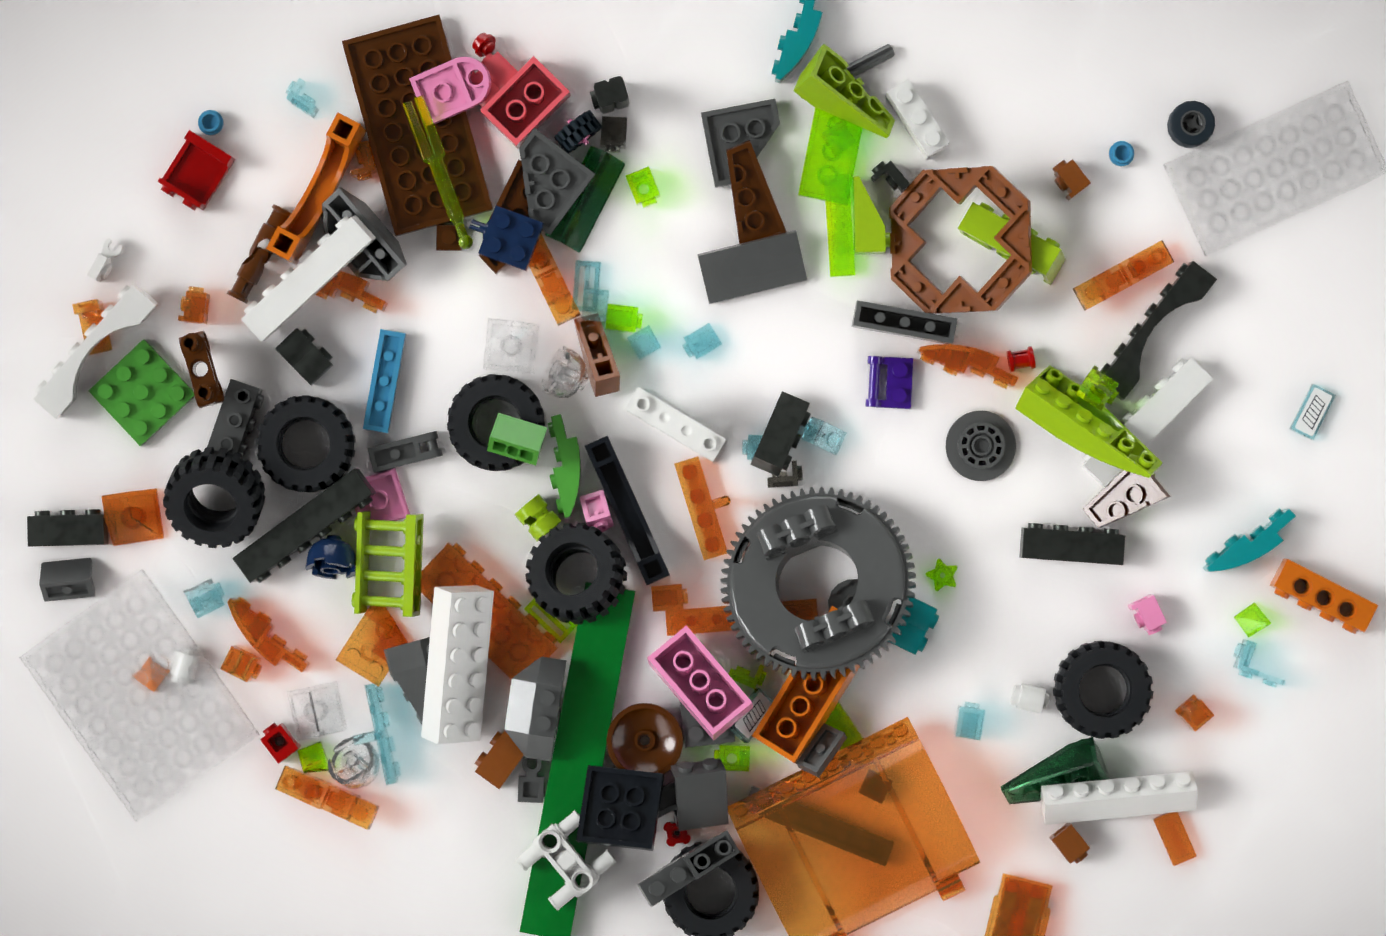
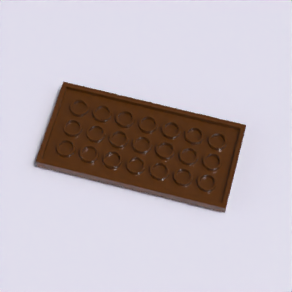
M440 15L342 41L395 236L405 235L492 211V203L467 112L464 111L432 126H428L409 80L411 77L452 60Z

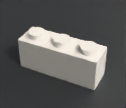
M909 78L886 93L885 97L926 159L948 146L949 140Z

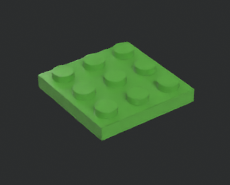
M145 339L135 346L89 390L90 394L139 446H143L195 397L193 390Z

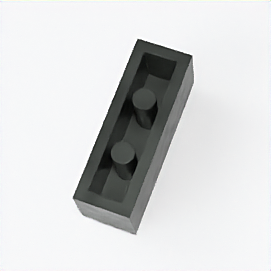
M781 392L750 465L775 476H779L782 469L787 471L792 456L788 455L791 447L796 449L802 436L798 433L800 426H806L811 413L807 412L809 402L786 392Z
M101 509L85 510V515H75V510H60V515L50 516V511H34L35 516H27L28 547L109 545L108 514H101Z

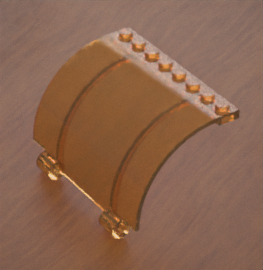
M908 717L838 751L819 778L804 770H800L728 806V814L789 936H847L935 891H938L944 902L966 891L958 874L981 863Z

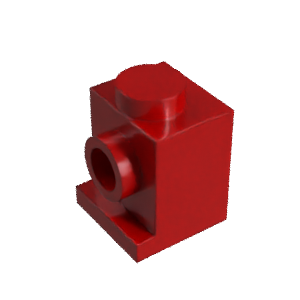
M274 722L262 731L265 736L260 740L278 764L302 747L283 723L277 726ZM278 736H282L285 739L283 745L276 743Z

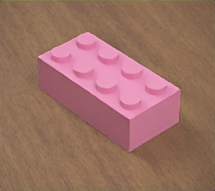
M687 625L647 657L651 668L713 741L753 709L752 701Z

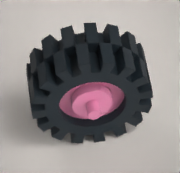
M588 110L574 120L569 119L567 121L569 124L564 126L554 138L563 150L571 153L579 146L589 144L588 140L601 130L602 125L591 110Z

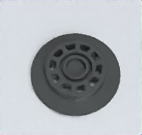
M973 411L958 418L949 429L946 437V454L952 467L963 477L974 481H988L997 478L1010 467L1016 453V439L1010 425L999 415L989 411ZM977 426H984V430L978 431ZM972 428L974 433L971 435L967 434V431ZM989 428L994 431L993 434L988 432ZM996 436L999 437L1000 443L996 442ZM963 437L967 438L966 444H962ZM997 447H1000L999 455L996 453ZM962 448H966L967 455L964 456ZM994 456L995 460L990 463L989 459ZM972 457L975 459L974 464L968 461V458ZM979 461H985V465L979 466Z

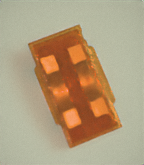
M1002 873L998 893L993 898L984 936H1045L1051 912L1048 904L1053 885Z

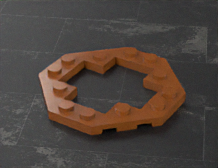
M994 166L922 170L889 207V219H891L890 254H892L891 280L925 313L998 311L1032 274L1031 202ZM978 187L1010 218L994 239L1011 256L979 292L962 276H959L943 293L911 262L927 242L910 225L942 189L956 203L961 205L973 190Z

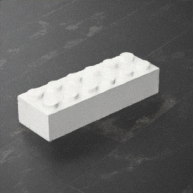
M478 585L434 587L421 737L436 744L481 740L494 591Z

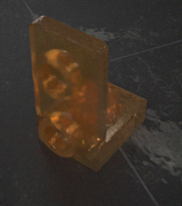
M99 299L72 304L74 314L79 316L84 340L87 338L84 335L86 330L93 323L98 325L103 319L101 314L104 311L103 302ZM110 335L98 343L89 355L111 351L113 348Z

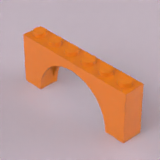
M337 112L326 133V144L323 154L306 191L288 219L281 226L277 227L266 248L267 250L297 266L299 258L302 256L323 216L322 203L336 191L366 134V130L360 123Z

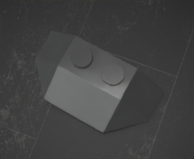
M340 187L322 203L324 235L327 233L332 235L338 229L335 225L345 216L350 218L356 215L376 237L370 245L347 265L357 277L390 281L407 265L399 241L365 202Z
M541 656L511 680L504 730L526 758L545 761L552 760L567 660Z

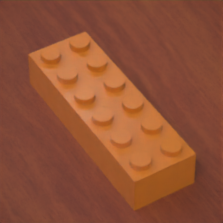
M832 606V607L830 608L829 612L834 611V610H838V609L835 608L834 606ZM858 664L855 665L856 673H857L858 669L860 668V666H859ZM848 668L845 669L846 677H843L841 672L837 671L836 679H833L831 674L827 673L826 681L822 679L821 674H817L816 681H813L810 673L807 674L806 680L802 679L801 672H798L796 678H793L790 673L752 734V737L793 763H796L820 728L826 723L855 674Z

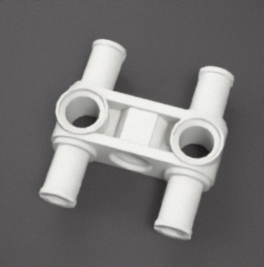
M575 810L559 824H551L547 829L543 830L541 834L533 839V845L515 859L521 868L527 871L529 867L542 857L547 858L565 880V885L548 898L557 911L572 898L581 897L600 881V875L617 862L607 849L591 864L586 863L567 840V836L579 826L580 815ZM545 835H554L557 839V844L554 847H547L543 842ZM579 874H586L590 879V883L586 886H579L575 878Z

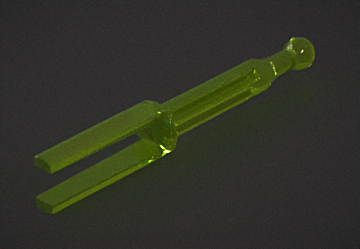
M422 95L414 98L433 154L412 101L403 103V107L424 163L429 164L447 215L456 228L459 236V246L463 249H469L473 245V239L467 234L463 222V212L443 161L445 152Z

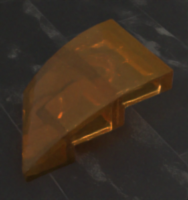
M370 606L342 648L336 661L379 687L389 672L384 649L408 643L386 607Z

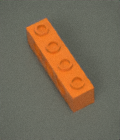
M1289 559L1282 560L1269 585L1275 588L1274 593L1287 600L1289 596L1297 599L1298 606L1308 611H1311L1312 608L1320 611L1319 616L1333 623L1334 619L1343 623V629L1353 634H1356L1357 631L1365 633L1379 606ZM1299 579H1302L1306 585L1302 593H1297L1294 588L1295 582ZM1324 590L1328 594V601L1321 605L1317 601V595ZM1344 602H1347L1351 607V611L1347 616H1343L1340 613V606Z

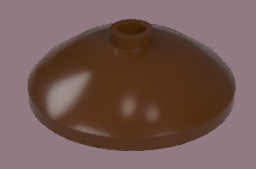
M639 703L625 708L613 719L607 733V750L612 762L618 769L666 774L671 770V765L677 763L682 752L683 736L679 723L669 711L656 704ZM644 735L650 738V742L647 745H643L640 742V738Z

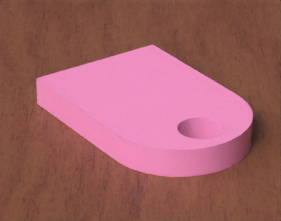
M471 57L455 58L409 78L428 126L480 105L487 98L491 89V76L488 69L482 62ZM479 70L483 74V80L480 84L474 85L471 82V74Z

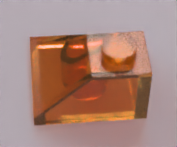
M157 488L101 496L105 522L113 546L164 538Z

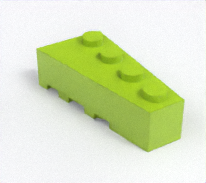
M972 202L958 230L961 234L989 250H992V248L996 249V253L1007 260L1011 254L994 237L1010 218L1006 214H1003L1002 217L993 213L994 209L983 202L980 205ZM1031 228L1032 274H1035L1037 271L1043 275V281L1051 285L1066 258L1059 248L1060 244L1048 237L1046 240L1041 239L1037 236L1038 232Z

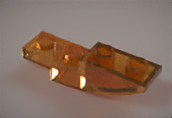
M541 233L529 267L559 326L581 314Z
M1161 240L1073 288V291L1082 308L1086 311L1174 263V260L1165 243Z
M342 271L315 294L326 300L328 296L335 298L338 290L342 291L341 297L351 302H354L356 298L364 302L363 308L375 314L377 310L384 312L388 305L386 301L366 292L370 282Z
M935 344L921 346L916 352L921 355L920 359L931 365L937 362L944 366L943 371L953 376H957V373L964 374L968 366L971 368L970 373L980 378H984L987 375L994 379L993 384L1003 389H1007L1008 386L1014 387L1019 378L996 367L1000 357L977 348L952 344Z
M240 596L237 599L233 597L228 600V606L238 628L253 648L267 661L276 667L284 660L302 673L307 670L311 663L306 660L308 656L297 648L293 651L285 646L287 641L279 635L274 634L273 637L270 635L275 627L270 623L272 621L271 617L262 611H259L257 614L251 610V604Z
M284 766L275 788L280 792L317 809H323L366 830H370L380 807L361 798L358 794L289 766Z

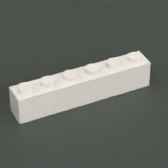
M356 215L350 218L347 216L342 218L335 225L338 229L332 235L329 233L325 234L317 242L319 247L313 253L308 250L299 258L301 262L299 266L295 269L292 267L287 269L280 276L282 281L277 286L272 284L262 293L264 298L258 304L256 301H253L244 309L246 315L241 320L261 342L267 340L376 239L373 233Z
M1192 357L1186 361L1183 358L1180 359L1172 367L1174 373L1168 379L1165 376L1162 377L1154 385L1157 390L1151 396L1148 394L1144 395L1136 403L1139 408L1133 414L1130 412L1126 413L1119 420L1145 446L1213 380ZM1087 454L1083 456L1085 462L1081 466L1102 487H1106L1122 471V469L1099 461Z
M1193 771L1041 786V808L1045 825L1197 810L1198 789Z

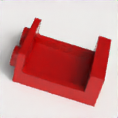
M189 130L184 137L185 143L164 176L159 178L157 182L163 185L160 190L171 197H174L175 194L183 197L182 203L194 211L199 207L204 211L236 159Z

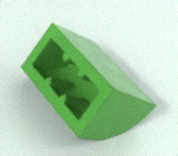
M498 413L490 434L487 451L536 466L547 427Z

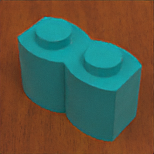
M908 598L914 606L913 608L906 607L905 609L910 612V617H902L907 625L906 627L898 625L902 634L893 633L892 636L896 641L894 645L916 655L917 651L922 652L928 641L925 635L929 628L934 629L939 615L936 614L937 608L916 598Z

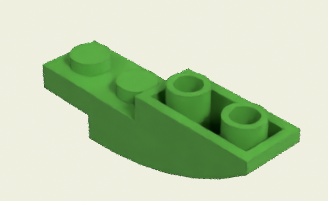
M559 414L551 416L552 422L547 423L551 438L556 437L558 447L553 448L556 461H562V466L553 468L554 474H550L552 488H558L560 496L559 499H556L559 514L564 513V517L567 518L571 517L579 493L581 459L578 438L572 437L567 439L562 415Z

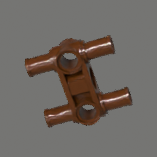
M205 331L189 333L179 337L180 348L186 361L198 407L203 408L224 402L223 390L217 377ZM204 362L208 367V371L204 376L199 377L196 373V367L199 363Z

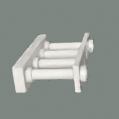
M637 387L625 408L627 412L711 462L715 460L726 441L725 438L640 387Z

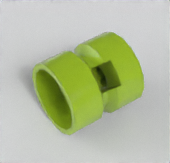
M540 494L536 495L514 514L522 525L529 526L528 532L537 542L542 535H547L550 529L556 527L562 521L553 510H547L548 504Z

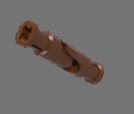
M275 204L272 205L273 211L269 219L261 226L250 248L249 257L245 259L239 268L235 284L226 293L246 304L248 303L247 297L254 285H257L263 274L264 264L270 260L273 254L261 247H257L258 244L264 239H268L270 242L277 227L281 226L291 215L289 211Z

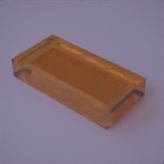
M1178 812L1165 813L1152 819L1173 866L1197 856Z

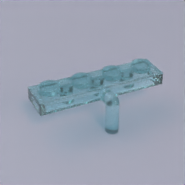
M377 682L366 684L364 686L374 731L353 735L354 745L377 741L386 785L397 783L398 776H401L399 762H394L392 752L396 751L393 736L389 737L387 727L390 726L388 712H383L381 702L385 701L382 686L378 687Z

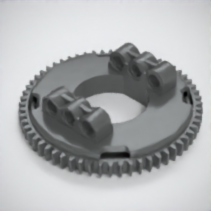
M810 487L809 494H805L803 488H801L800 496H796L791 491V498L789 499L784 494H781L782 502L778 503L773 498V506L771 508L767 504H763L765 512L761 513V511L756 509L755 512L758 517L756 519L748 517L751 524L749 526L741 525L745 532L743 534L740 532L735 533L739 541L730 542L735 549L726 551L731 556V559H724L723 562L729 568L721 569V572L728 576L727 578L720 579L722 584L727 585V587L720 589L721 593L728 594L721 601L724 604H729L723 610L725 613H732L726 619L729 623L736 622L730 628L734 632L740 630L736 634V638L738 640L745 638L741 643L743 647L746 648L751 645L748 650L749 654L753 655L758 652L756 660L759 662L765 657L764 665L766 667L773 662V670L775 672L781 666L782 674L785 676L791 670L793 678H796L798 672H801L802 679L806 680L807 674L810 673L813 681H816L817 674H821L822 679L826 681L827 673H830L833 679H836L837 671H840L843 677H846L845 669L848 668L855 674V665L858 664L862 669H865L863 661L867 659L868 662L873 664L872 655L875 654L879 658L882 657L879 649L883 648L889 651L886 642L890 641L895 644L896 641L892 636L893 633L902 634L898 625L905 627L907 625L902 617H910L911 615L905 609L906 607L913 608L914 605L908 598H915V593L909 591V589L916 588V583L909 581L916 578L914 572H909V570L915 568V564L907 562L913 558L912 553H904L910 547L908 544L901 545L905 541V536H896L900 532L898 526L891 529L894 525V520L889 519L885 522L887 513L883 512L878 515L880 511L878 505L870 509L872 505L870 500L862 504L863 498L861 495L856 500H853V492L850 491L847 497H844L843 489H840L838 495H835L833 487L830 488L828 494H825L823 487H820L819 493H815L813 487ZM838 505H841V506L850 508V509H852V510H854V511H856V512H858V513H861V514H856V513H854V512H852V511H849V510H847V509L841 508V507H839ZM749 542H750V545L748 546V548H747V550H746V552H745L744 558H743L742 562L740 563V560H741V558H742V555H743V553H744V551H745L747 545H748ZM827 546L835 548L846 554L856 566L858 585L853 600L845 607L841 606L838 610L828 612L821 617H814V620L808 621L796 617L783 606L779 594V580L784 566L792 557L816 547ZM899 599L901 604H896L893 615L888 622L892 626L890 627L886 624L885 620L891 610L893 601ZM777 649L787 655L795 657L797 660L796 666L794 660L785 658L777 653H775V655L772 656L771 651Z

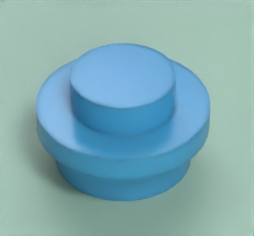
M214 110L204 111L198 119L199 129L204 134L210 136L218 134L224 125L222 116Z
M1118 141L1110 147L1109 158L1116 166H1126L1134 158V149L1128 142Z

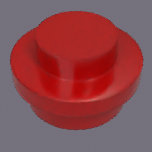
M479 34L472 44L475 54L479 57H484L492 53L495 49L496 39L492 34Z

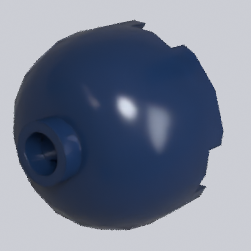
M328 535L326 539L315 542L309 549L305 570L312 569V575L321 578L336 579V574H346L348 579L355 576L356 553L352 546L343 541L340 536Z

